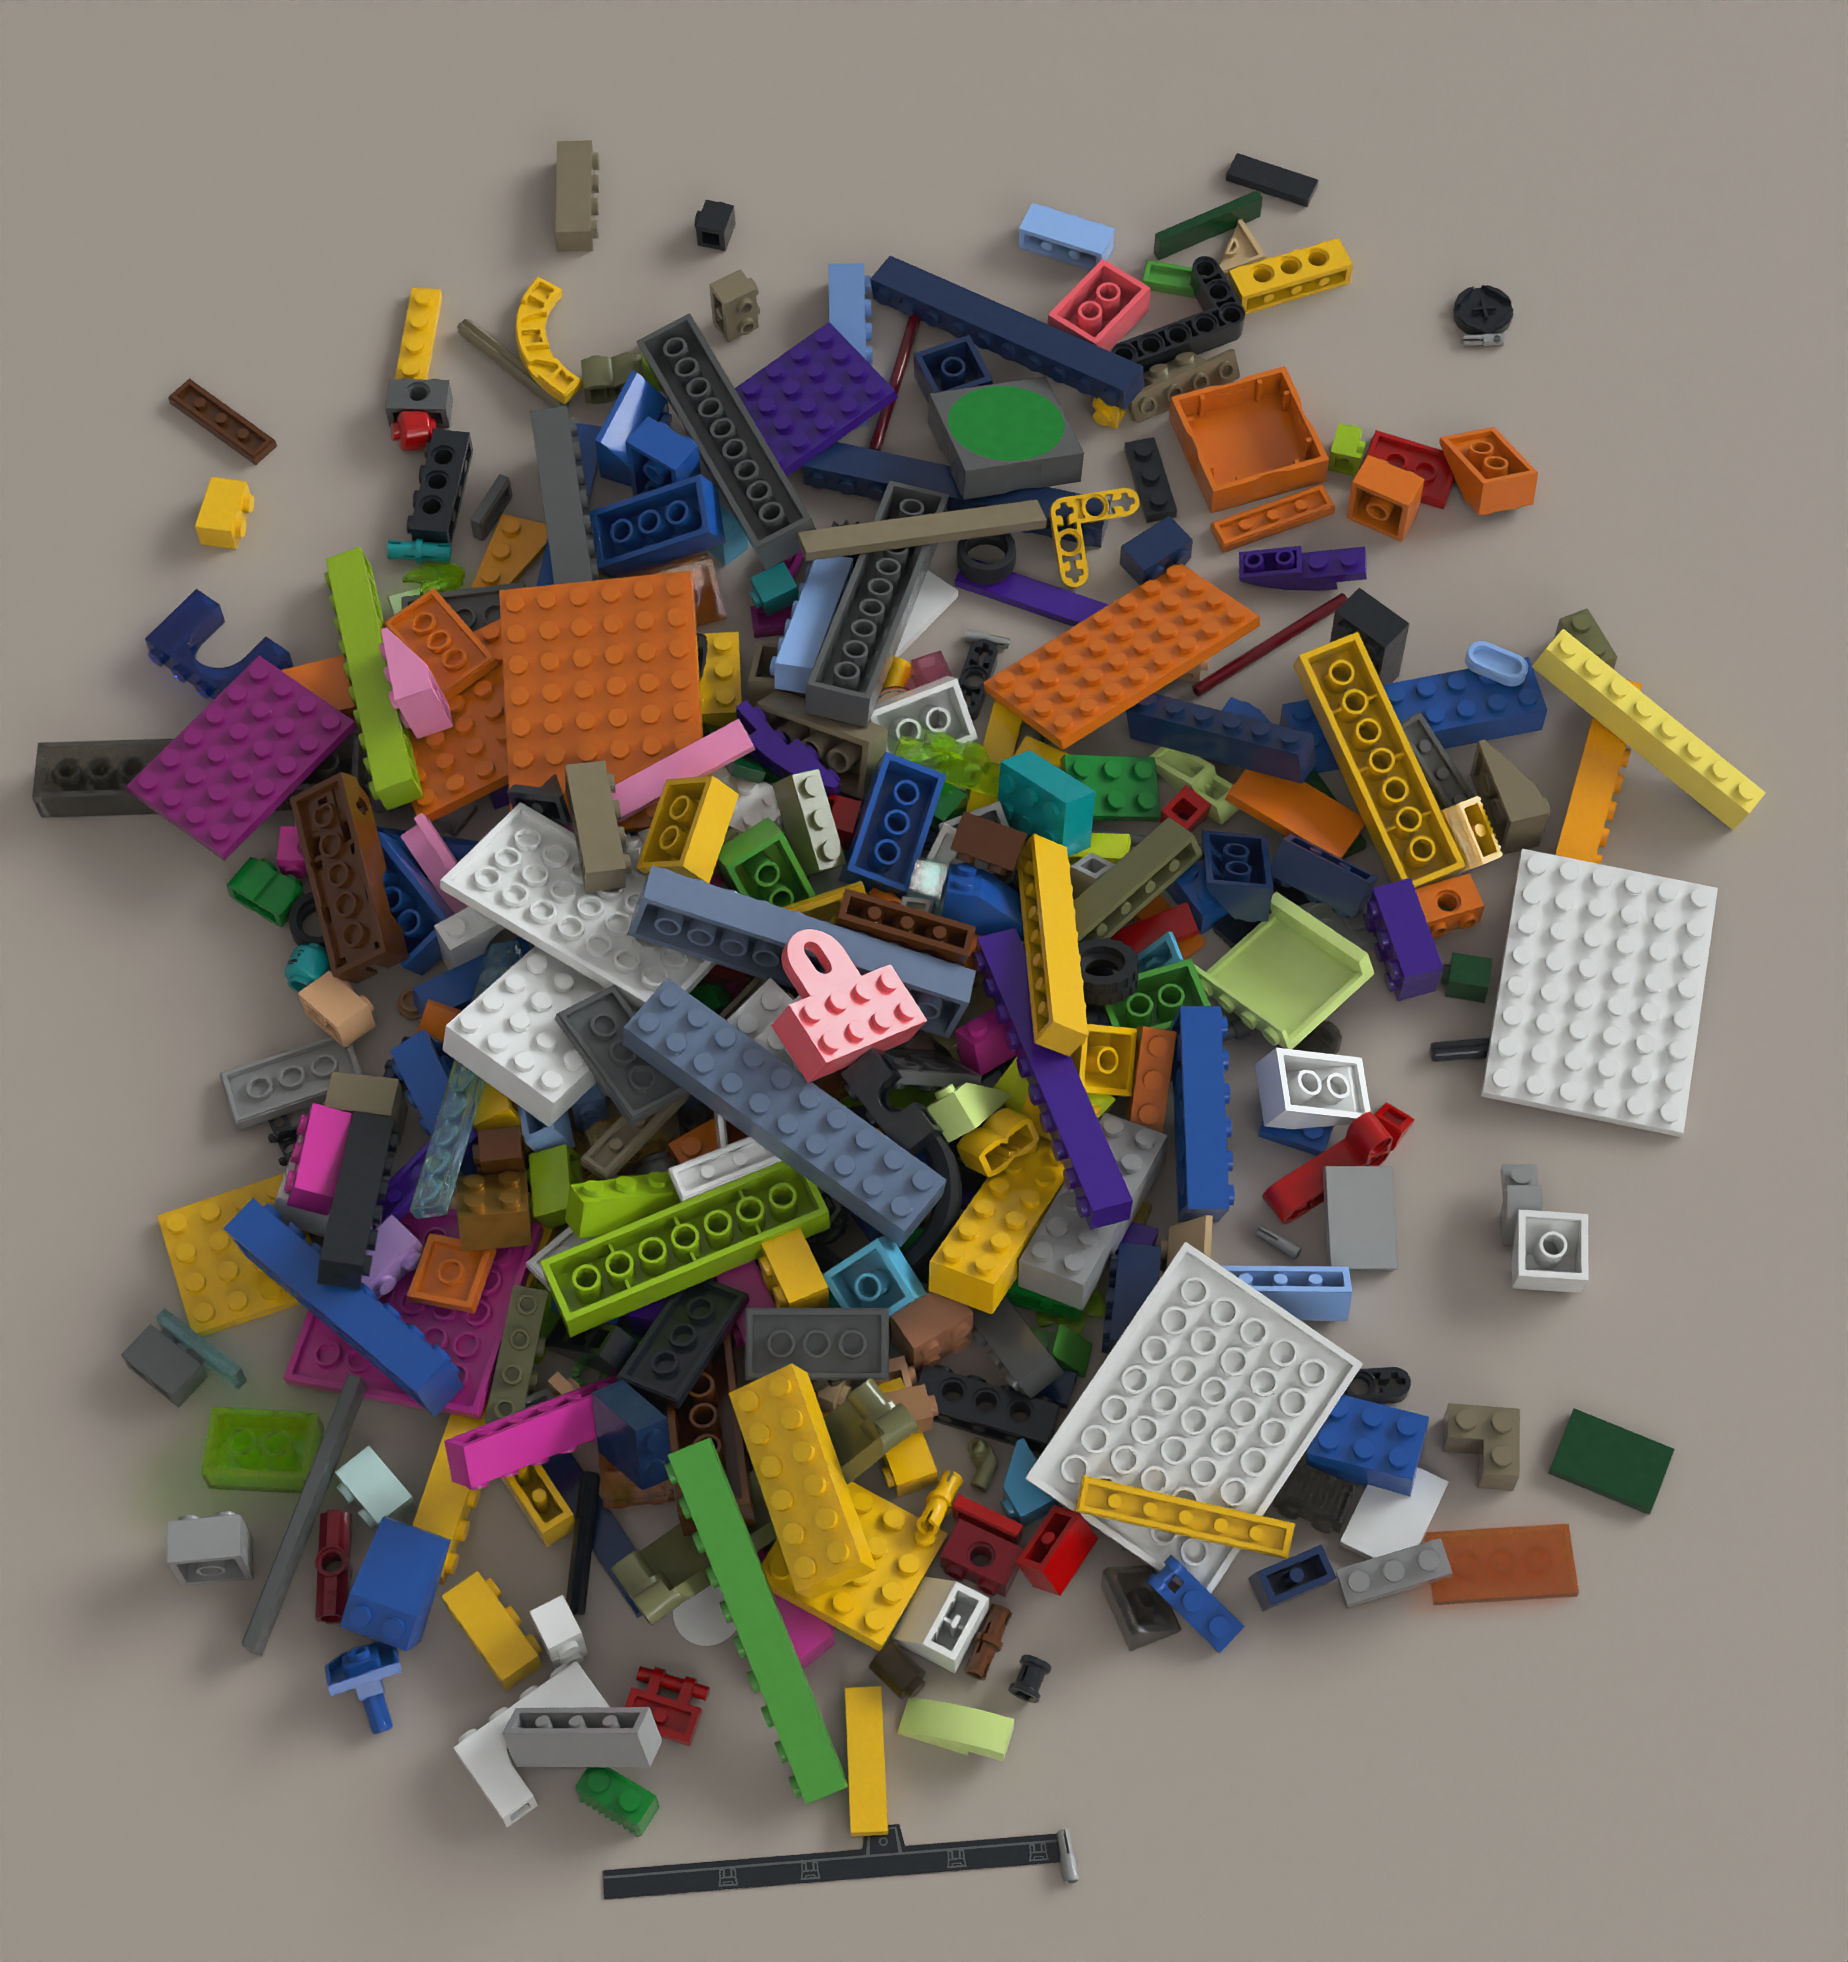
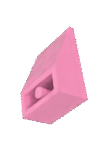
M387 627L381 629L383 643L379 644V649L384 661L388 665L383 668L386 680L392 686V690L388 691V695L395 710L400 709V717L406 729L411 728L417 739L453 727L449 703L427 664Z

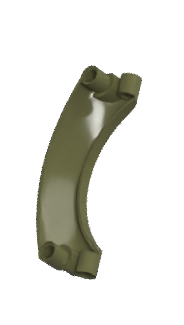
M873 1378L868 1379L846 1396L848 1399L824 1417L847 1485L875 1464L888 1451L919 1429L907 1408L902 1403L895 1405L892 1400L889 1401ZM755 1470L750 1472L756 1525L746 1527L756 1552H758L776 1539L777 1535ZM680 1523L641 1551L636 1549L611 1568V1571L651 1626L711 1585L706 1572V1568L711 1566L706 1552L699 1553L692 1535L684 1536Z

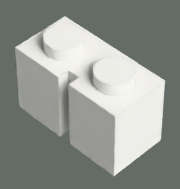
M563 1595L529 1611L536 1632L554 1669L563 1664L570 1665L575 1661L580 1664L583 1661V1657L588 1655L582 1632Z

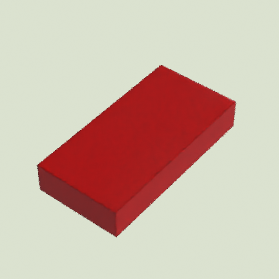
M958 1494L953 1503L954 1519L959 1520L960 1518L1011 1543L1019 1544L1023 1534L1022 1524Z

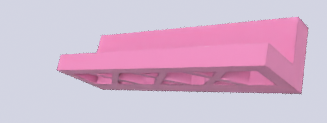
M420 813L414 818L417 825L400 837L437 892L456 914L469 906L441 890L440 880L458 861L431 821L423 813Z

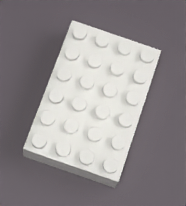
M534 946L446 1025L442 1050L546 1126L550 1127L597 1083L592 1071L555 1021L556 1014L607 988ZM626 1000V1002L628 1003V1005L631 1007V1009H632V1010L634 1011V1013L636 1014V1012H637L640 1008H638L637 1006L633 1005L632 1003H630V1002H628V1001Z

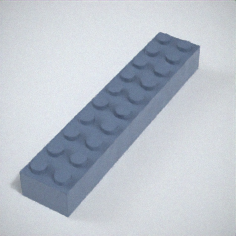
M653 865L636 902L627 934L765 980L771 978L775 983L795 989L782 966L781 956L783 948L792 936L799 931L807 929L822 931L840 943L861 976L891 964L927 1019V1022L920 1030L948 1039L969 1005L976 973L975 970L965 968L960 964L950 963L932 957L927 953H919L893 942L873 938L865 933L837 926L832 922L821 921L803 915L801 912L778 907L767 901L757 900L739 894L734 890H726L708 884L703 880L693 879L674 873L669 869ZM804 949L815 969L822 974H826L815 954L808 949Z
M666 978L624 1026L623 1045L743 1133L752 1137L769 1152L901 1247L943 1196L947 1181L944 1177L812 1082L807 1083L804 1076L670 979Z

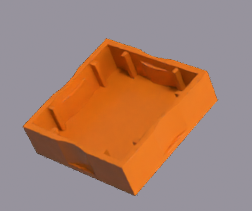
M1285 366L1246 376L1230 384L1209 386L1171 397L1169 421L1211 513L1326 482L1329 458L1314 426L1303 412L1301 399Z

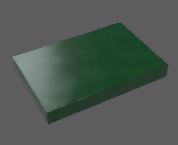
M1574 1408L1548 1474L1650 1515L1675 1449Z

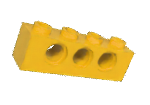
M1337 238L1330 241H1322L1303 249H1295L1276 257H1268L1246 266H1238L1235 269L1229 270L1228 282L1241 302L1246 315L1349 284L1353 263L1340 239Z

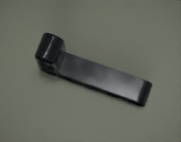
M1201 256L1193 262L1189 285L1193 288L1194 296L1203 312L1117 343L1113 346L1111 352L1142 365L1143 373H1145L1156 364H1165L1174 360L1180 353L1193 352L1198 355L1239 339L1242 335L1245 310L1217 261L1209 256Z

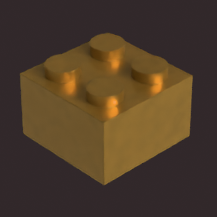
M505 1171L499 1174H471L466 1177H457V1217L462 1252L532 1245L526 1171Z

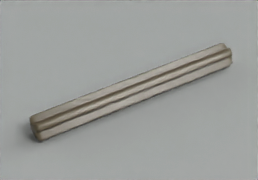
M464 319L462 323L458 324V333L550 406L553 408L569 406V401L563 404L542 389L530 376L521 359L471 320Z

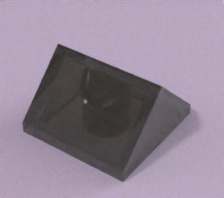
M1149 1565L1107 1567L1103 1570L1101 1588L1130 1652L1182 1630L1172 1607L1146 1582L1153 1573L1157 1575L1155 1569Z

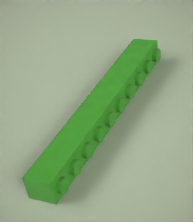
M707 1438L669 1454L670 1462L665 1464L667 1474L672 1485L679 1483L684 1497L678 1500L686 1520L693 1518L697 1532L692 1533L695 1545L700 1554L706 1552L711 1566L706 1568L707 1575L714 1589L720 1587L725 1601L719 1604L726 1622H734L738 1632V1636L733 1637L737 1651L741 1658L748 1657L752 1668L751 1671L747 1672L750 1684L755 1693L761 1691L766 1705L761 1707V1711L768 1728L775 1726L780 1738L779 1741L775 1742V1746L782 1763L789 1761L794 1775L788 1778L795 1797L803 1796L805 1804H809L847 1788V1778L712 1439Z

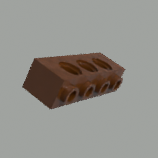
M847 888L840 900L834 924L855 932H862L870 937L893 942L901 947L919 953H927L932 957L962 966L965 965L969 957L976 929L972 925Z

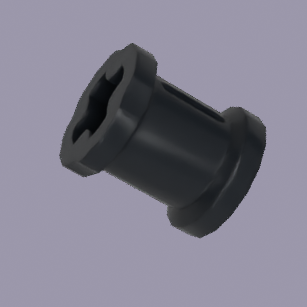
M1023 1655L1019 1661L1022 1666L1016 1681L1010 1684L1008 1691L1019 1699L1038 1703L1041 1697L1038 1693L1045 1675L1050 1673L1052 1667L1046 1661L1035 1656Z

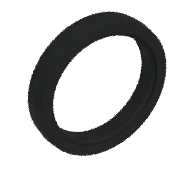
M864 1105L848 1108L872 1125L864 1114L867 1110ZM891 1106V1108H892L895 1112H900V1111L904 1110V1109H901V1108H897V1107H892V1106ZM941 1134L922 1150L926 1154L931 1168L947 1180L943 1196L932 1208L930 1218L920 1236L908 1249L902 1252L915 1275L930 1265L931 1258L958 1221L961 1211L962 1182L958 1163L951 1148ZM809 1246L822 1273L827 1272L844 1261L827 1246Z

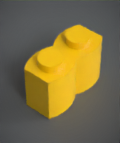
M1004 1108L992 1114L986 1120L983 1127L976 1128L964 1135L956 1148L966 1167L991 1177L1007 1168L1014 1157H1019L1030 1151L1040 1137L1031 1118L1009 1108Z

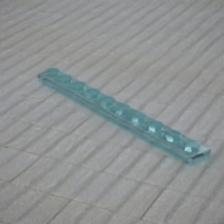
M518 940L488 945L472 1002L520 960L523 947ZM455 1059L410 1207V1212L416 1219L447 1215L485 1084L483 1079Z

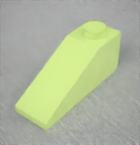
M967 1082L957 1088L953 1084H949L934 1094L937 1099L927 1108L943 1129V1135L949 1143L977 1128L1008 1101L1011 1096L1008 1091Z

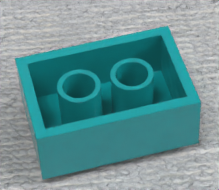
M1030 750L1000 761L997 802L1000 801L1010 827L1027 833V838H1030L1034 833L1067 847L1068 856L1090 848L1095 791Z

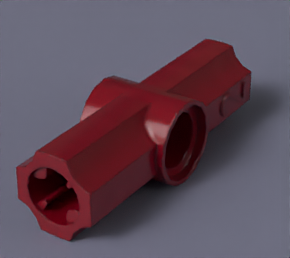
M327 1510L325 1513H320L319 1546L315 1559L317 1569L315 1619L318 1622L339 1624L343 1617L349 1597L350 1579L353 1573L350 1563L352 1538L351 1512ZM331 1562H342V1566L337 1571H326V1567Z

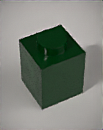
M1453 952L1450 964H1443L1440 983L1446 984L1445 997L1484 1003L1489 988L1492 958Z

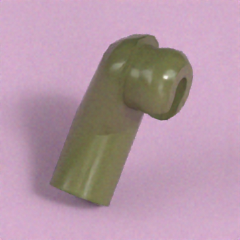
M979 1437L973 1438L968 1443L967 1450L977 1471L970 1485L980 1492H987L998 1468L999 1461L987 1441Z

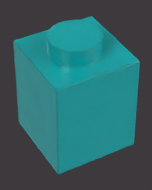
M784 562L750 578L753 589L749 591L750 598L756 608L762 607L767 617L792 605L794 600H798V587Z

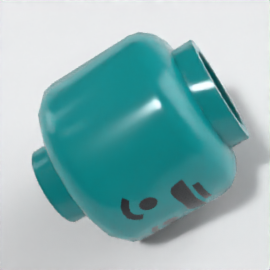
M316 943L295 947L284 969L288 985L295 991L300 992L326 972H331L327 950Z

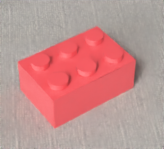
M1102 259L1048 314V325L1111 351L1113 346L1149 311L1150 287Z

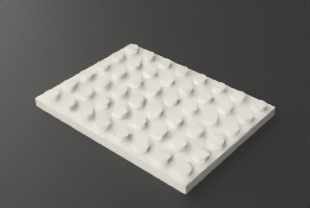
M1522 849L1517 867L1481 1097L1681 1137L1685 1128L1718 888Z
M1184 1242L1025 1479L1074 1512L1081 1479L1084 1475L1263 1516L1363 1363L1202 1252ZM1080 1513L1086 1522L1158 1572L1165 1566L1163 1562L1172 1555L1210 1593L1213 1592L1240 1551L1238 1548ZM1177 1576L1171 1580L1178 1586L1183 1583Z

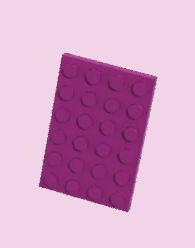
M258 656L126 787L131 795L225 861L356 729L355 722L267 660Z

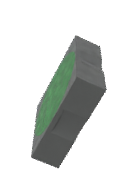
M1046 376L929 394L927 423L939 449L949 461L950 472L963 500L1005 494L1024 488H1043L1081 482L1084 452Z

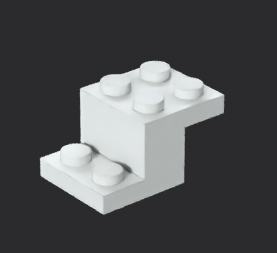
M769 978L726 1021L802 1075L771 1027L789 1004L802 1000L799 995L796 999L792 1000Z

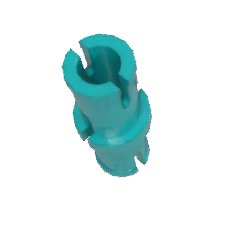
M418 538L416 541L388 540V559L415 560V563L422 564L423 561L451 562V543L424 542L423 539Z

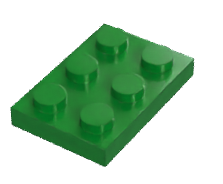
M1066 754L1061 757V770L1095 791L1093 820L1158 822L1160 820L1161 807L1155 757Z

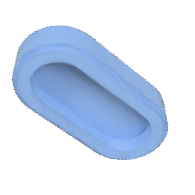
M1486 641L1474 642L1467 649L1465 663L1471 671L1506 686L1520 685L1526 679L1528 664L1522 656Z

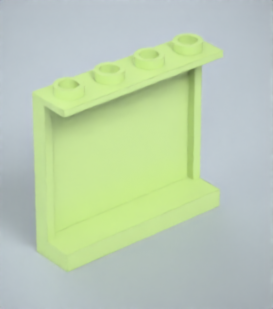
M1275 892L1271 899L1270 910L1272 913L1268 916V922L1262 921L1206 972L1198 966H1194L1207 998L1212 996L1227 1013L1234 1012L1248 1028L1252 1030L1256 1028L1261 1031L1266 1040L1272 1045L1276 1046L1279 1044L1284 1049H1293L1375 973L1367 952L1278 892Z

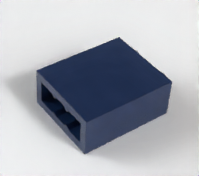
M624 1380L591 1392L598 1452L642 1491L669 1480L665 1464L670 1462L668 1455L671 1454L667 1417Z

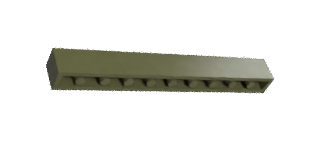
M1168 817L1073 901V905L1075 908L1078 944L1084 940H1092V938L1105 939L1112 937L1200 859L1203 853L1194 834ZM983 981L972 990L969 1005L949 1039L926 1032L936 1050L963 1065L965 1064L960 1059L955 1030L993 1009L995 1005L993 998L987 997Z

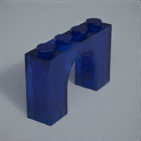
M198 589L194 590L145 638L150 659L160 667L164 665L169 668L179 681L183 683L187 681L192 684L196 691L206 699L210 697L214 700L258 656H261L280 670L294 667L290 653L266 636L241 661L234 665L214 668L198 662L196 655L201 645L225 623L220 604Z

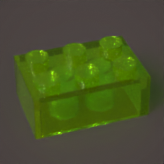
M212 1407L201 1475L208 1488L301 1494L323 1439L324 1425L318 1412Z

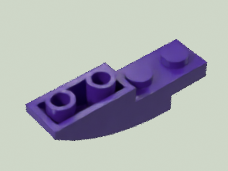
M1301 546L1239 552V579L1241 582L1274 589L1336 590L1338 589L1337 582L1367 579V553L1365 546L1305 553L1302 552Z
M747 700L736 707L737 719H740L755 747V750L750 752V754L761 765L780 779L793 774L819 769L827 798H829L830 794L840 796V779L830 767L826 769L818 761L820 758L812 746L809 744L805 746L798 738L789 744L787 738L779 729L774 731L767 723L768 719L765 713L758 706L753 708Z

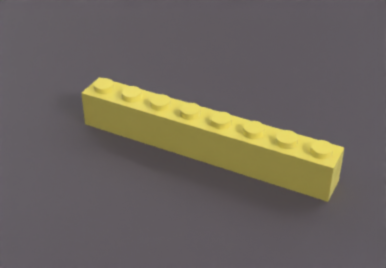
M1561 630L1533 664V669L1732 830L1750 814L1766 792L1566 630Z

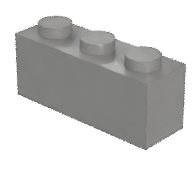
M1438 1538L1336 1569V1574L1346 1606L1350 1608L1452 1577V1570L1442 1539Z

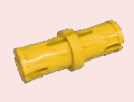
M950 1470L944 1471L935 1490H931L928 1493L926 1507L916 1523L917 1528L923 1534L927 1533L930 1524H932L929 1535H935L945 1515L951 1513L954 1498L963 1484L962 1477L954 1471L950 1480L947 1481Z

